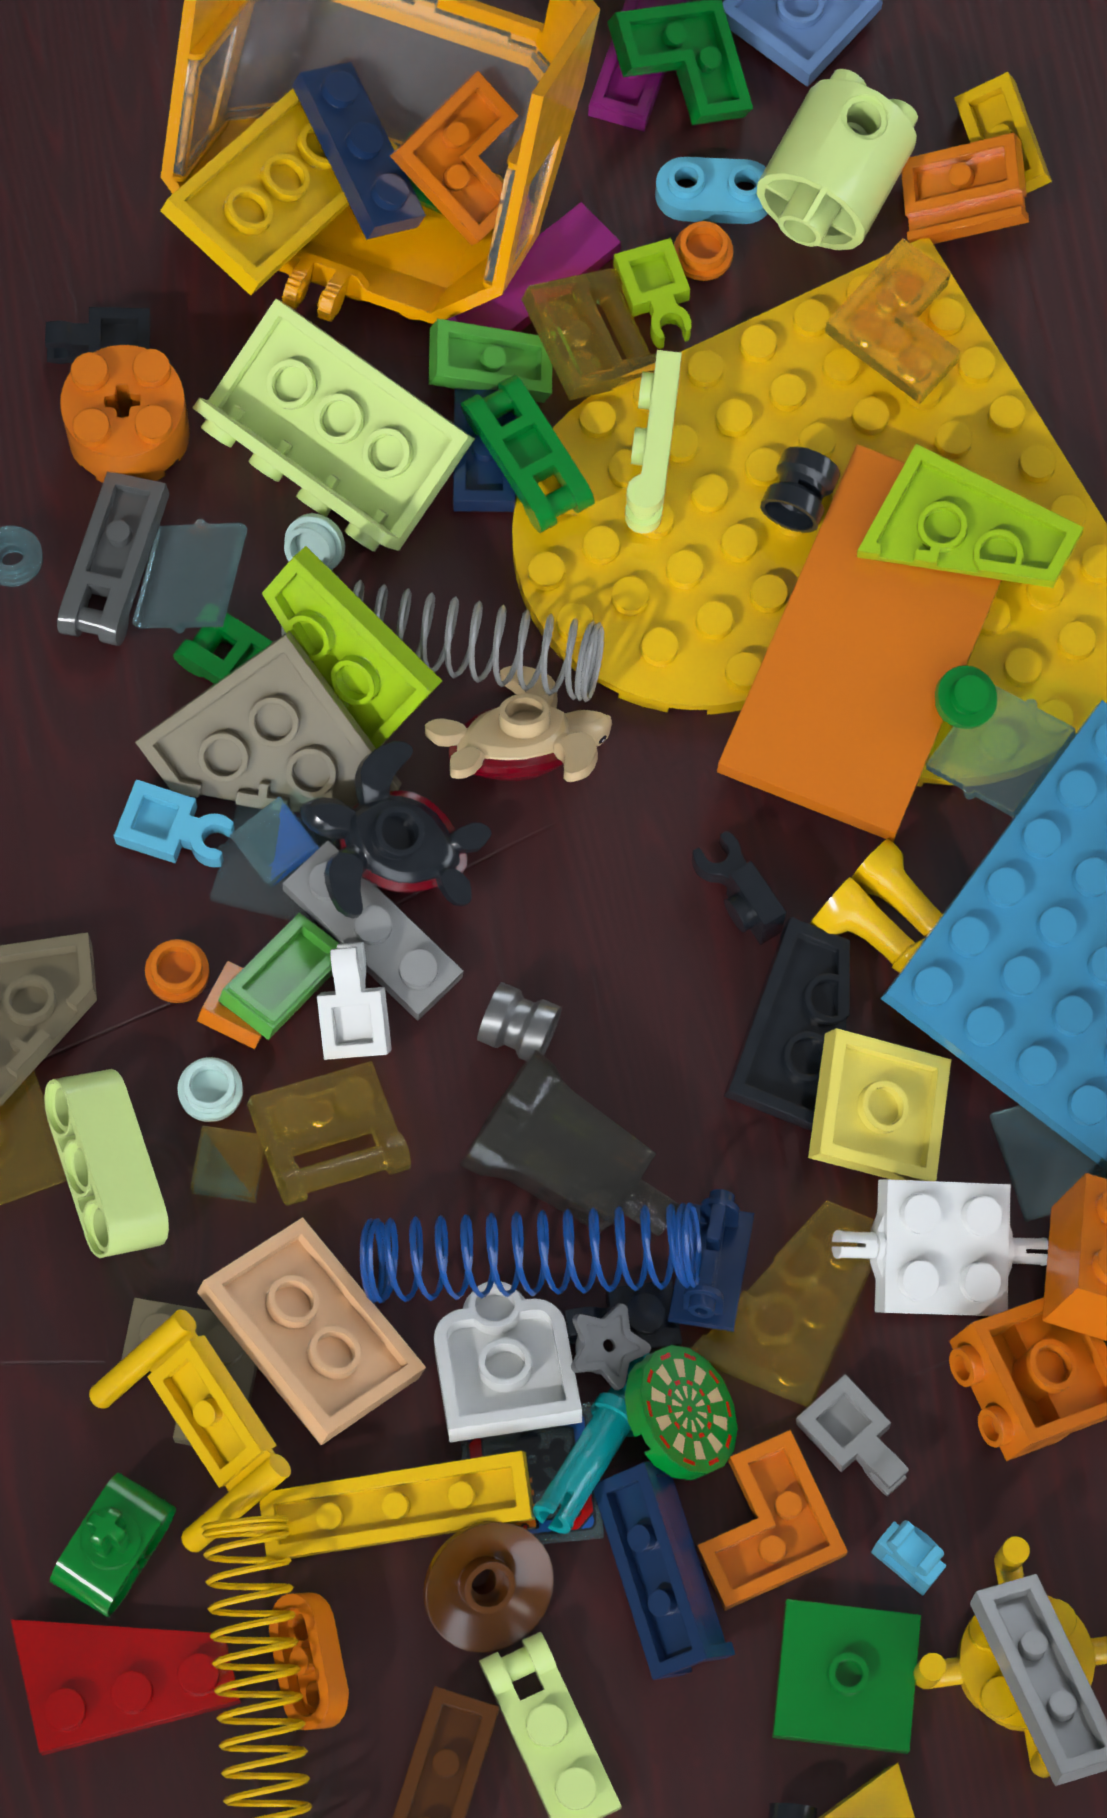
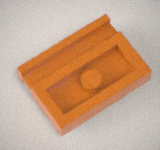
M1015 133L909 157L901 172L905 216L909 222L907 240L910 243L919 239L930 238L931 242L936 244L1029 222L1024 197H1027L1022 142Z

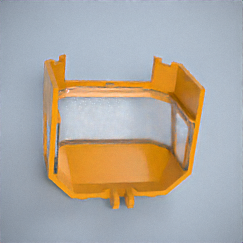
M184 0L161 179L172 194L285 96L293 88L292 84L300 72L352 62L388 138L399 147L406 140L410 131L414 132L470 75L479 71L519 115L479 155L482 161L503 183L495 227L480 242L471 246L443 214L424 206L422 208L426 216L417 228L366 240L349 205L278 270L289 275L285 284L282 302L292 309H297L299 304L305 299L311 282L326 287L319 297L317 310L318 318L332 322L340 311L345 295L354 300L367 301L399 312L402 316L412 320H422L434 324L437 319L447 320L501 296L540 234L542 221L585 82L600 8L593 0H549L545 23H541L475 0Z

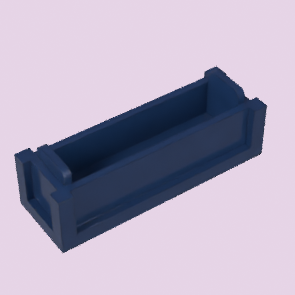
M643 1462L598 1482L593 1491L652 1679L683 1676L693 1672L691 1666L701 1662L726 1659L736 1655L732 1641H725L673 1478L654 1466L652 1462Z

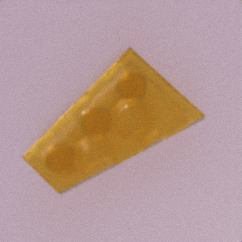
M826 1200L774 1257V1262L747 1292L744 1290L740 1294L734 1332L712 1329L706 1336L703 1334L691 1349L707 1359L716 1370L809 1407L814 1403L872 1269L870 1259L834 1258L832 1246L856 1247L857 1244L832 1242L833 1234L836 1230L871 1232L874 1219Z

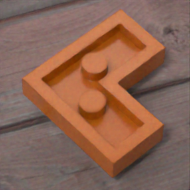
M479 71L470 75L390 155L395 163L471 246L480 242L506 216L511 191L482 161L479 155L519 116Z
M791 1430L730 1456L729 1464L755 1520L697 1545L696 1548L724 1611L841 1559L848 1553Z

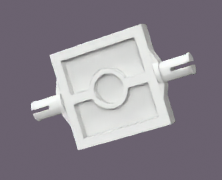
M883 1179L878 1180V1208L871 1232L836 1230L833 1234L832 1242L856 1243L857 1246H832V1253L836 1259H870L876 1279L875 1312L992 1316L1008 1310V1276L1012 1264L1047 1265L1048 1254L1026 1253V1249L1048 1250L1049 1241L1044 1237H1013L1010 1227L1011 1184Z

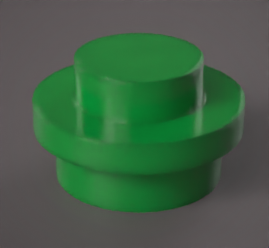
M958 666L946 672L939 679L935 688V706L940 717L948 724L960 729H974L986 723L993 716L997 707V691L989 676L980 669L972 666Z

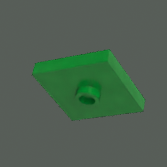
M786 1599L772 1738L908 1754L910 1752L916 1681L914 1669L918 1658L921 1615Z

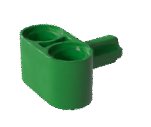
M117 1473L107 1483L64 1549L52 1571L50 1582L106 1617H110L122 1603L165 1535L175 1516L177 1507L123 1474Z

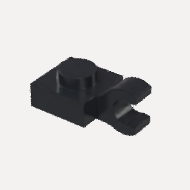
M89 307V323L46 322L45 347H47V362L55 364L72 363L83 353L95 352L102 348L116 345H132L150 349V308Z
M725 831L720 834L719 844L727 854V859L720 863H713L705 857L704 852L698 847L692 852V866L697 875L702 879L712 883H722L727 887L726 895L728 898L724 900V904L732 921L742 932L750 929L759 944L762 945L782 933L786 911L752 861L746 862L736 837L730 832Z
M672 1279L667 1287L662 1290L653 1282L644 1283L637 1291H634L629 1285L616 1287L610 1293L606 1290L607 1308L580 1307L565 1310L566 1318L564 1319L569 1344L576 1345L578 1333L572 1320L576 1314L601 1319L616 1304L620 1303L628 1308L630 1331L650 1344L651 1350L649 1353L670 1345L681 1346L682 1338L679 1323L668 1322L674 1291Z

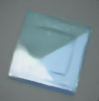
M280 796L230 834V837L266 885L271 888L303 864L320 848L285 800Z

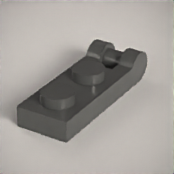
M107 471L59 609L57 619L59 633L79 637L83 632L98 635L99 641L115 646H120L123 643L128 630L129 613L170 496L166 483ZM92 594L108 597L103 611L88 608Z

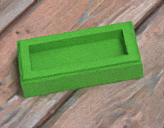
M299 912L223 988L218 1001L269 1040L333 974L330 950L337 949V945L340 943Z

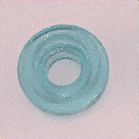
M17 526L0 527V585L8 587L23 585L31 581L42 567L43 551L37 537L25 528ZM10 552H18L23 555L21 562L14 565H5L2 563V559Z

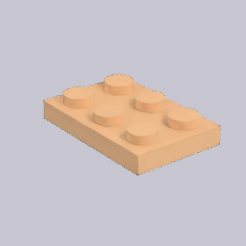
M303 1217L203 1280L197 1292L320 1445H323L418 1380L426 1369L422 1361L375 1304L366 1297L365 1292Z

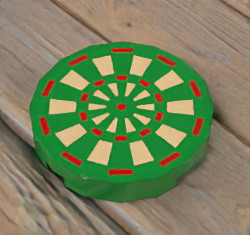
M670 1345L646 1355L643 1361L634 1365L628 1374L624 1395L627 1419L634 1437L642 1434L645 1443L650 1448V1450L644 1453L652 1464L672 1478L694 1480L724 1467L734 1452L738 1428L732 1398L724 1380L711 1363L691 1348Z

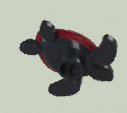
M392 741L380 746L360 762L355 774L358 803L353 808L345 805L339 799L326 797L308 801L300 807L302 821L313 832L330 839H340L341 850L334 854L327 862L324 877L332 903L336 910L345 917L354 919L358 918L362 913L361 877L375 886L394 892L412 893L439 887L446 900L456 906H466L471 901L470 880L463 874L467 867L466 853L478 852L488 841L492 831L488 826L477 822H472L455 829L449 818L429 799L414 792L404 790L390 791L394 775L407 762L413 752V748L405 742Z

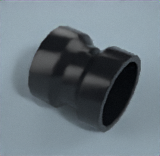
M798 446L788 447L783 451L777 465L776 472L779 478L776 483L767 487L760 508L764 515L781 527L801 533L813 532L817 530L824 514L823 498L833 493L840 477V470L832 460L819 452Z

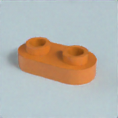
M317 1593L286 1594L277 1600L272 1610L294 1611L296 1616L291 1620L269 1624V1636L291 1637L299 1641L294 1647L273 1651L275 1664H293L301 1668L297 1674L278 1678L280 1691L300 1692L303 1698L298 1702L283 1705L288 1718L301 1719L306 1723L301 1730L332 1728L344 1717L349 1700V1688L332 1609L328 1602Z

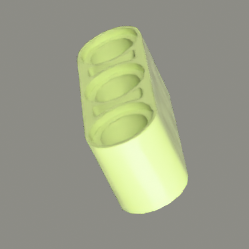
M114 1069L50 1080L45 1088L44 1095L47 1120L85 1238L91 1251L95 1256L104 1258L163 1245L167 1240L169 1231L166 1206L121 1075Z

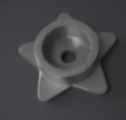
M618 1303L601 1319L576 1314L572 1319L578 1333L576 1356L571 1364L572 1371L575 1373L592 1372L601 1374L614 1390L622 1389L626 1383L629 1362L648 1354L651 1350L648 1342L630 1331L627 1306ZM606 1339L613 1343V1349L610 1352L606 1351L603 1347Z

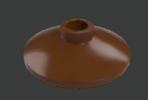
M483 1521L467 1526L451 1536L439 1548L428 1567L423 1588V1599L427 1616L436 1631L446 1641L460 1649L470 1652H492L509 1647L529 1634L547 1610L554 1584L552 1563L543 1544L522 1526L511 1522L501 1523L496 1521ZM489 1569L487 1581L481 1586L472 1587L475 1577L480 1572Z

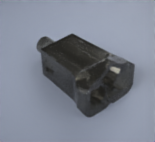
M536 1049L525 1060L493 1107L459 1163L460 1166L480 1176L497 1177L507 1180L562 1212H565L568 1208L571 1210L574 1219L588 1227L589 1211L594 1207L598 1212L600 1233L613 1224L615 1221V1209L618 1206L623 1209L624 1215L641 1225L640 1213L641 1208L645 1204L649 1208L651 1233L659 1237L667 1227V1206L672 1203L676 1213L680 1205L641 1179L656 1153L572 1091L560 1077L556 1066Z

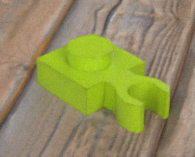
M665 239L614 254L613 267L632 317L650 312V335L653 344L658 349L664 348L665 336L661 328L666 324L677 325L682 331L684 341H689L691 336V319L687 311L678 304L689 301L690 287L672 239Z

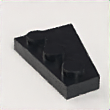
M790 917L780 936L724 1097L812 1131L825 1033L836 1028L846 1031V1019L850 1016V940L836 934H829L821 928L796 918Z

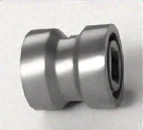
M501 982L487 1007L477 1040L494 1048L503 1045L516 1050L518 1058L538 1065L555 1032L562 1007L544 999L537 1002L527 1000L523 997L520 989Z

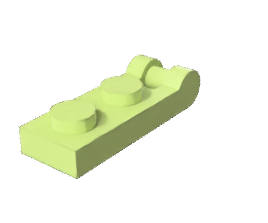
M657 350L654 373L642 371L638 408L649 410L647 428L635 427L631 464L642 465V472L640 475L633 477L627 486V504L625 507V521L628 527L634 532L641 534L654 531L660 525L662 519L679 385L681 352Z
M538 1632L523 1639L524 1647L503 1657H500L499 1653L496 1652L479 1660L485 1678L500 1707V1711L549 1818H603L620 1810L622 1807L561 1677L543 1634ZM535 1672L543 1690L520 1701L512 1682Z

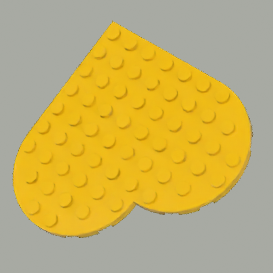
M930 238L914 241L681 351L679 385L662 519L660 525L654 531L641 534L630 529L625 521V507L627 504V486L633 477L640 475L642 472V465L631 464L635 427L647 428L649 410L638 408L642 371L654 373L655 364L589 396L570 410L553 427L554 432L587 481L593 493L595 504L579 513L572 509L557 517V525L539 533L531 524L524 506L517 496L512 525L513 562L516 580L523 602L542 636L548 615L553 614L554 627L550 647L563 661L566 656L571 621L575 617L578 620V630L571 668L574 671L577 668L580 646L587 625L592 621L596 624L599 622L604 628V647L597 682L619 693L618 698L663 712H668L669 708L707 710V714L740 711L856 444L905 463L915 444H918L1084 527L1054 588L1002 580L967 666L980 669L992 680L997 691L996 710L986 723L974 729H960L943 721L917 786L922 787L923 783L961 785V789H972L997 785L1035 772L1055 761L1094 708L1102 700L1107 703V523ZM798 446L819 452L832 460L840 470V477L833 493L823 498L824 514L817 530L813 532L801 533L781 527L764 515L760 508L767 487L776 483L779 478L776 472L777 465L783 451L788 447ZM554 475L537 483L545 495L561 487Z

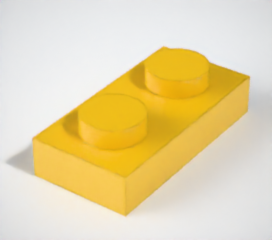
M1009 72L954 97L970 143L1010 133H1015L1021 140L1026 194L1052 182L1017 84Z

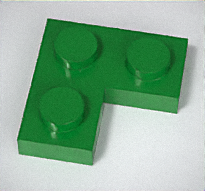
M701 0L615 12L607 21L623 78L676 70L692 125L744 118L753 109L722 0Z

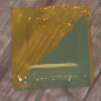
M202 1125L190 1187L192 1194L256 1203L267 1146L266 1135Z

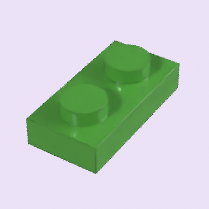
M437 319L430 327L429 385L454 389L499 390L498 383L515 374L522 380L535 402L544 403L552 394V337L444 319Z

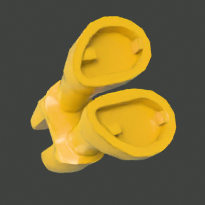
M887 838L865 859L852 878L849 877L839 887L810 924L823 929L829 934L840 935L847 931L855 933L882 953L893 964L892 968L900 973L925 938L915 943L874 903L868 894L880 897L924 937L928 935L942 916V913L906 874L902 852Z

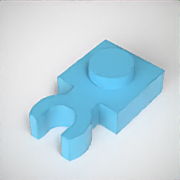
M136 779L115 831L114 839L117 845L175 864L183 847L192 850L195 858L203 865L221 867L224 861L222 852L215 848L207 847L204 841L213 833L233 837L235 828L232 820L221 814H207L201 818L194 817L197 810L195 798Z
M906 1520L900 1526L894 1521L871 1551L874 1556L922 1596L947 1566L940 1560L944 1556L943 1550L927 1534Z

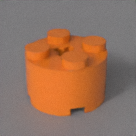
M116 345L102 348L95 352L83 353L74 360L71 365V372L64 382L60 399L64 426L74 459L80 466L82 465L86 470L95 475L96 480L102 483L107 471L158 481L164 477L165 471L177 459L181 460L187 450L190 438L189 419L182 383L165 354L156 349H146L132 345Z

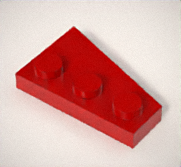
M11 1619L39 1753L42 1756L241 1704L240 1698L219 1696L214 1691L217 1686L235 1681L236 1678L234 1670H222L213 1666L212 1662L216 1658L230 1654L228 1643L212 1640L210 1638L211 1633ZM238 1687L232 1688V1689H228V1690L239 1691V1690H238Z

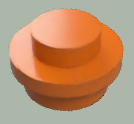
M708 221L695 222L682 230L674 242L684 274L691 279L699 281L716 279L723 275L732 263V241L728 234L715 223Z
M174 939L161 943L150 953L145 965V976L149 988L157 997L170 1003H183L196 998L202 993L209 980L210 968L207 957L200 947L187 940Z

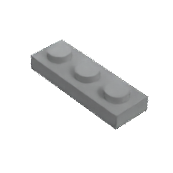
M329 841L325 842L283 882V891L338 943L363 942L366 955V972L382 987H385V990L418 1021L463 978V970L375 885L362 877L361 896L363 910L358 918L352 919L338 912L329 897L325 885L324 871L329 859L339 850Z
M1030 1575L976 1591L970 1605L1054 1785L1058 1786L1106 1771L1107 1719L1038 1575Z

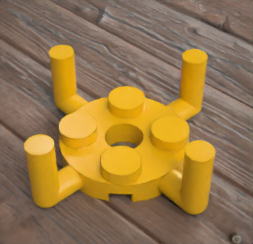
M1017 1536L1010 1537L996 1553L994 1563L998 1585L1024 1577L1022 1564L1028 1558L1030 1548L1023 1538ZM1048 1596L1091 1686L1095 1665L1107 1664V1636L1090 1638L1086 1627L1075 1614L1074 1609L1068 1603ZM974 1615L964 1630L958 1645L957 1657L944 1659L937 1653L924 1655L914 1669L915 1684L922 1689L961 1685L966 1697L986 1716L1010 1730L1024 1731L1031 1770L1039 1777H1049V1772Z

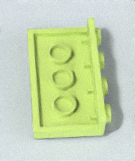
M278 299L274 300L209 400L199 397L192 407L206 418L201 426L205 432L230 448L237 440L253 452L248 461L252 466L277 482L281 480L283 475L302 487L296 495L299 500L325 517L328 516L331 510L335 511L350 522L344 531L354 540L374 552L380 544L397 551L401 549L475 440L472 436Z

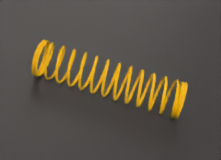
M282 1515L219 1520L204 1523L201 1527L204 1530L202 1535L205 1538L251 1537L221 1544L206 1550L203 1555L207 1560L222 1563L255 1564L214 1574L205 1581L206 1584L216 1589L264 1590L220 1600L207 1608L210 1613L219 1616L268 1617L220 1628L210 1635L212 1640L221 1643L272 1644L220 1656L212 1662L214 1667L222 1670L277 1671L224 1683L217 1686L214 1690L217 1695L224 1697L282 1698L228 1710L219 1714L216 1718L220 1723L287 1725L229 1738L218 1745L222 1750L231 1752H289L288 1754L230 1766L221 1772L225 1778L293 1780L229 1795L223 1800L228 1806L298 1807L255 1818H288L310 1811L313 1805L306 1801L240 1800L307 1784L310 1777L301 1773L239 1771L297 1759L305 1756L308 1750L301 1746L234 1744L302 1729L306 1723L301 1719L233 1718V1716L300 1701L303 1695L300 1692L234 1691L228 1689L297 1674L301 1668L293 1664H233L224 1662L296 1646L299 1641L291 1637H231L221 1635L291 1620L296 1616V1613L289 1610H228L218 1608L292 1591L294 1586L286 1583H224L215 1581L289 1565L292 1560L289 1557H238L212 1554L237 1547L286 1538L289 1535V1532L286 1531L289 1527L286 1524L288 1518Z

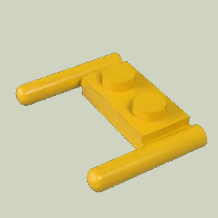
M179 1309L93 1385L89 1391V1397L96 1407L101 1409L108 1408L144 1375L151 1371V1374L147 1376L217 1486L219 1488L225 1486L229 1491L182 1533L181 1540L184 1547L191 1552H200L216 1539L205 1538L202 1535L204 1530L201 1527L204 1523L242 1517L289 1477L291 1468L285 1458L274 1453L273 1449L277 1446L205 1335L198 1337L195 1332L196 1322L187 1311Z

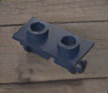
M712 1190L709 1193V1198L704 1199L701 1205L693 1204L697 1211L701 1234L702 1264L699 1274L700 1281L694 1289L691 1286L686 1289L676 1276L668 1322L734 1332L754 1213L740 1211L738 1205L734 1203L735 1195L727 1190Z

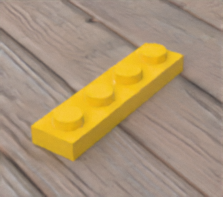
M524 1451L273 1490L259 1501L261 1516L282 1515L288 1518L286 1524L289 1527L286 1531L289 1532V1535L283 1539L264 1542L266 1557H289L290 1559L455 1533L467 1526L483 1521L518 1523L535 1520L532 1512L533 1500L527 1458Z

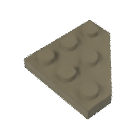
M290 631L146 732L135 742L171 791L192 797L204 795L236 801L235 804L282 813L284 803L290 811L300 812V807L303 804L321 797L339 799L345 805L353 808L358 803L355 787L357 768L360 762L376 749ZM396 775L393 777L390 791L398 790L402 784Z
M88 932L0 946V1107L97 1001L93 946Z

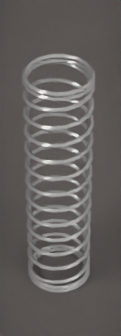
M359 580L355 584L353 593L363 602L364 583L362 580ZM385 584L379 588L374 613L382 621L388 599V589ZM409 588L402 594L398 612L397 636L402 641L411 606L412 594ZM433 592L428 594L425 601L421 625V640L415 653L419 658L421 656V660L428 667L426 645L435 608V595ZM456 596L451 600L446 620L445 643L438 661L433 668H430L433 672L440 668L445 659L447 672L454 679L464 672L469 663L471 676L479 683L487 677L493 666L495 681L500 687H503L511 681L517 670L519 685L525 692L535 685L541 674L543 689L549 696L558 691L565 677L567 693L572 700L577 698L581 701L583 699L586 703L592 698L600 672L604 647V628L600 622L596 624L592 621L587 625L577 661L574 694L571 681V664L578 630V620L576 617L570 624L566 656L555 685L550 690L547 681V654L554 627V616L552 613L546 619L542 651L537 668L531 681L526 686L523 678V650L530 624L529 610H525L522 614L517 652L507 677L502 681L499 674V647L506 621V607L502 605L498 610L493 649L485 670L478 677L475 669L474 655L483 605L479 600L474 606L470 625L469 646L461 666L457 672H453L450 649L457 622L459 600ZM281 627V634L283 636L286 632Z

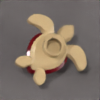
M511 666L500 670L502 681L507 677ZM523 666V678L527 686L536 669ZM516 670L511 681L505 685L516 695L505 699L500 706L484 710L465 724L449 719H435L425 724V736L437 746L449 747L450 776L452 778H467L474 774L488 779L521 781L539 777L564 764V779L567 782H574L588 777L595 768L598 760L597 746H600L608 738L612 720L611 716L597 711L577 710L564 713L556 708L558 702L557 692L549 696L544 691L541 674L535 685L525 692L519 685ZM547 675L548 686L551 690L555 685V681L551 676Z

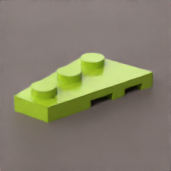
M915 444L858 548L857 557L1054 588L1082 536L1084 527Z

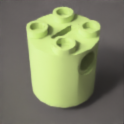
M846 69L835 70L830 79L820 80L811 87L761 175L756 194L762 207L778 223L780 230L787 237L801 245L809 247L820 246L833 250L854 249L864 241L915 148L917 135L914 126L918 120L917 112L908 103L898 99H888L878 91L867 87L864 80L858 74Z

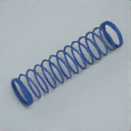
M684 1202L678 1206L676 1215L674 1205L670 1203L667 1206L666 1219L669 1256L666 1275L663 1283H660L655 1273L650 1251L651 1229L649 1208L645 1204L643 1205L640 1213L644 1250L640 1278L638 1283L634 1285L625 1259L624 1212L618 1206L615 1209L614 1216L618 1251L617 1267L612 1285L608 1286L599 1260V1217L597 1209L593 1207L589 1211L592 1264L588 1283L585 1287H582L573 1261V1215L571 1210L567 1208L563 1213V1237L567 1259L566 1270L561 1287L556 1288L548 1266V1219L546 1212L542 1209L537 1217L541 1269L538 1283L535 1289H531L522 1266L524 1248L522 1217L516 1211L512 1215L511 1222L516 1268L510 1290L506 1291L500 1281L497 1270L498 1226L497 1219L491 1212L486 1219V1243L490 1275L485 1290L480 1292L472 1274V1222L470 1216L465 1214L461 1218L460 1224L461 1251L465 1275L460 1291L455 1293L450 1286L446 1273L448 1263V1231L445 1218L440 1215L435 1223V1247L440 1276L435 1292L429 1294L421 1276L423 1264L422 1227L419 1218L415 1216L411 1220L409 1228L410 1254L415 1277L410 1293L405 1296L402 1294L396 1279L398 1266V1234L396 1224L391 1217L385 1222V1225L379 1218L374 1220L371 1218L365 1222L361 1233V1278L366 1297L373 1304L385 1302L393 1289L396 1295L404 1302L410 1301L418 1287L421 1293L428 1300L432 1301L439 1296L443 1285L447 1293L455 1300L464 1295L468 1285L482 1299L490 1293L494 1282L498 1290L505 1297H509L515 1292L519 1280L524 1290L531 1296L539 1293L545 1279L550 1289L559 1295L566 1290L570 1277L575 1287L584 1294L591 1289L596 1274L601 1286L609 1293L616 1289L622 1273L627 1285L634 1291H637L643 1286L647 1271L652 1282L662 1290L669 1284L673 1268L679 1282L686 1289L690 1286L694 1289L700 1281L699 1274L702 1264L699 1219L696 1208L691 1202L687 1203V1205ZM374 1233L376 1236L379 1258V1279L377 1288L373 1270ZM390 1237H391V1240H392V1254H391V1242H390Z

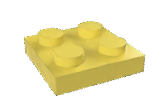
M838 1028L825 1033L808 1158L891 1180L936 1181L951 1059Z

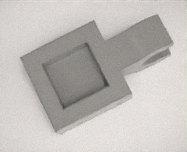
M846 1374L796 1418V1425L840 1472L845 1470L854 1460H857L870 1480L886 1496H889L907 1479L905 1474L909 1469L879 1439L890 1429L891 1422Z

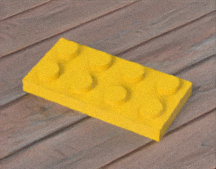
M292 88L166 200L161 212L247 293L252 295L350 204ZM390 140L395 151L398 147Z

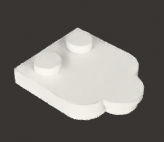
M501 1281L506 1291L510 1290L511 1285ZM488 1282L478 1286L480 1292L485 1290ZM494 1282L490 1293L486 1297L481 1299L472 1292L467 1297L463 1309L455 1310L440 1320L434 1333V1346L449 1442L582 1423V1407L575 1372L571 1369L573 1360L566 1322L561 1311L552 1303L541 1299H525L517 1290L511 1296L505 1297L498 1290Z

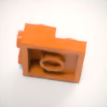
M1044 1297L972 1322L949 1340L953 1348L949 1356L951 1372L960 1385L964 1387L971 1386L982 1409L978 1416L980 1433L988 1445L994 1448L1000 1447L1006 1461L1057 1443L1070 1433L1107 1420V1346L1104 1340L1042 1321Z

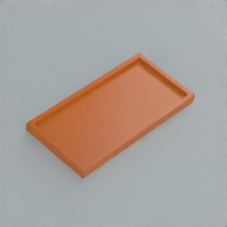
M856 444L719 760L717 773L884 839L889 838L894 842L944 721L938 714L935 706L936 685L939 679L952 668L967 666L1002 580L858 558L857 550L905 462Z

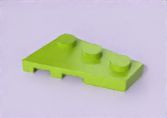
M307 546L293 556L262 592L284 631L292 633L376 749L389 739L442 682Z

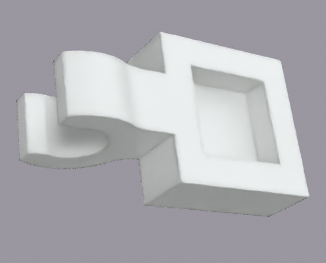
M363 942L338 944L337 949L330 950L335 991L321 992L317 996L324 1060L387 1055L392 1050L385 987L366 988V955Z

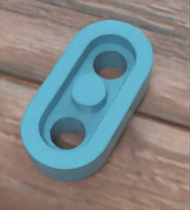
M678 157L668 161L658 172L655 189L656 202L665 215L678 221H708L730 224L755 223L768 214L762 207L756 194L758 181L766 167L759 162L747 159ZM681 179H690L695 182V185L690 188H684L676 182ZM739 182H749L755 188L745 191L739 189L736 184Z

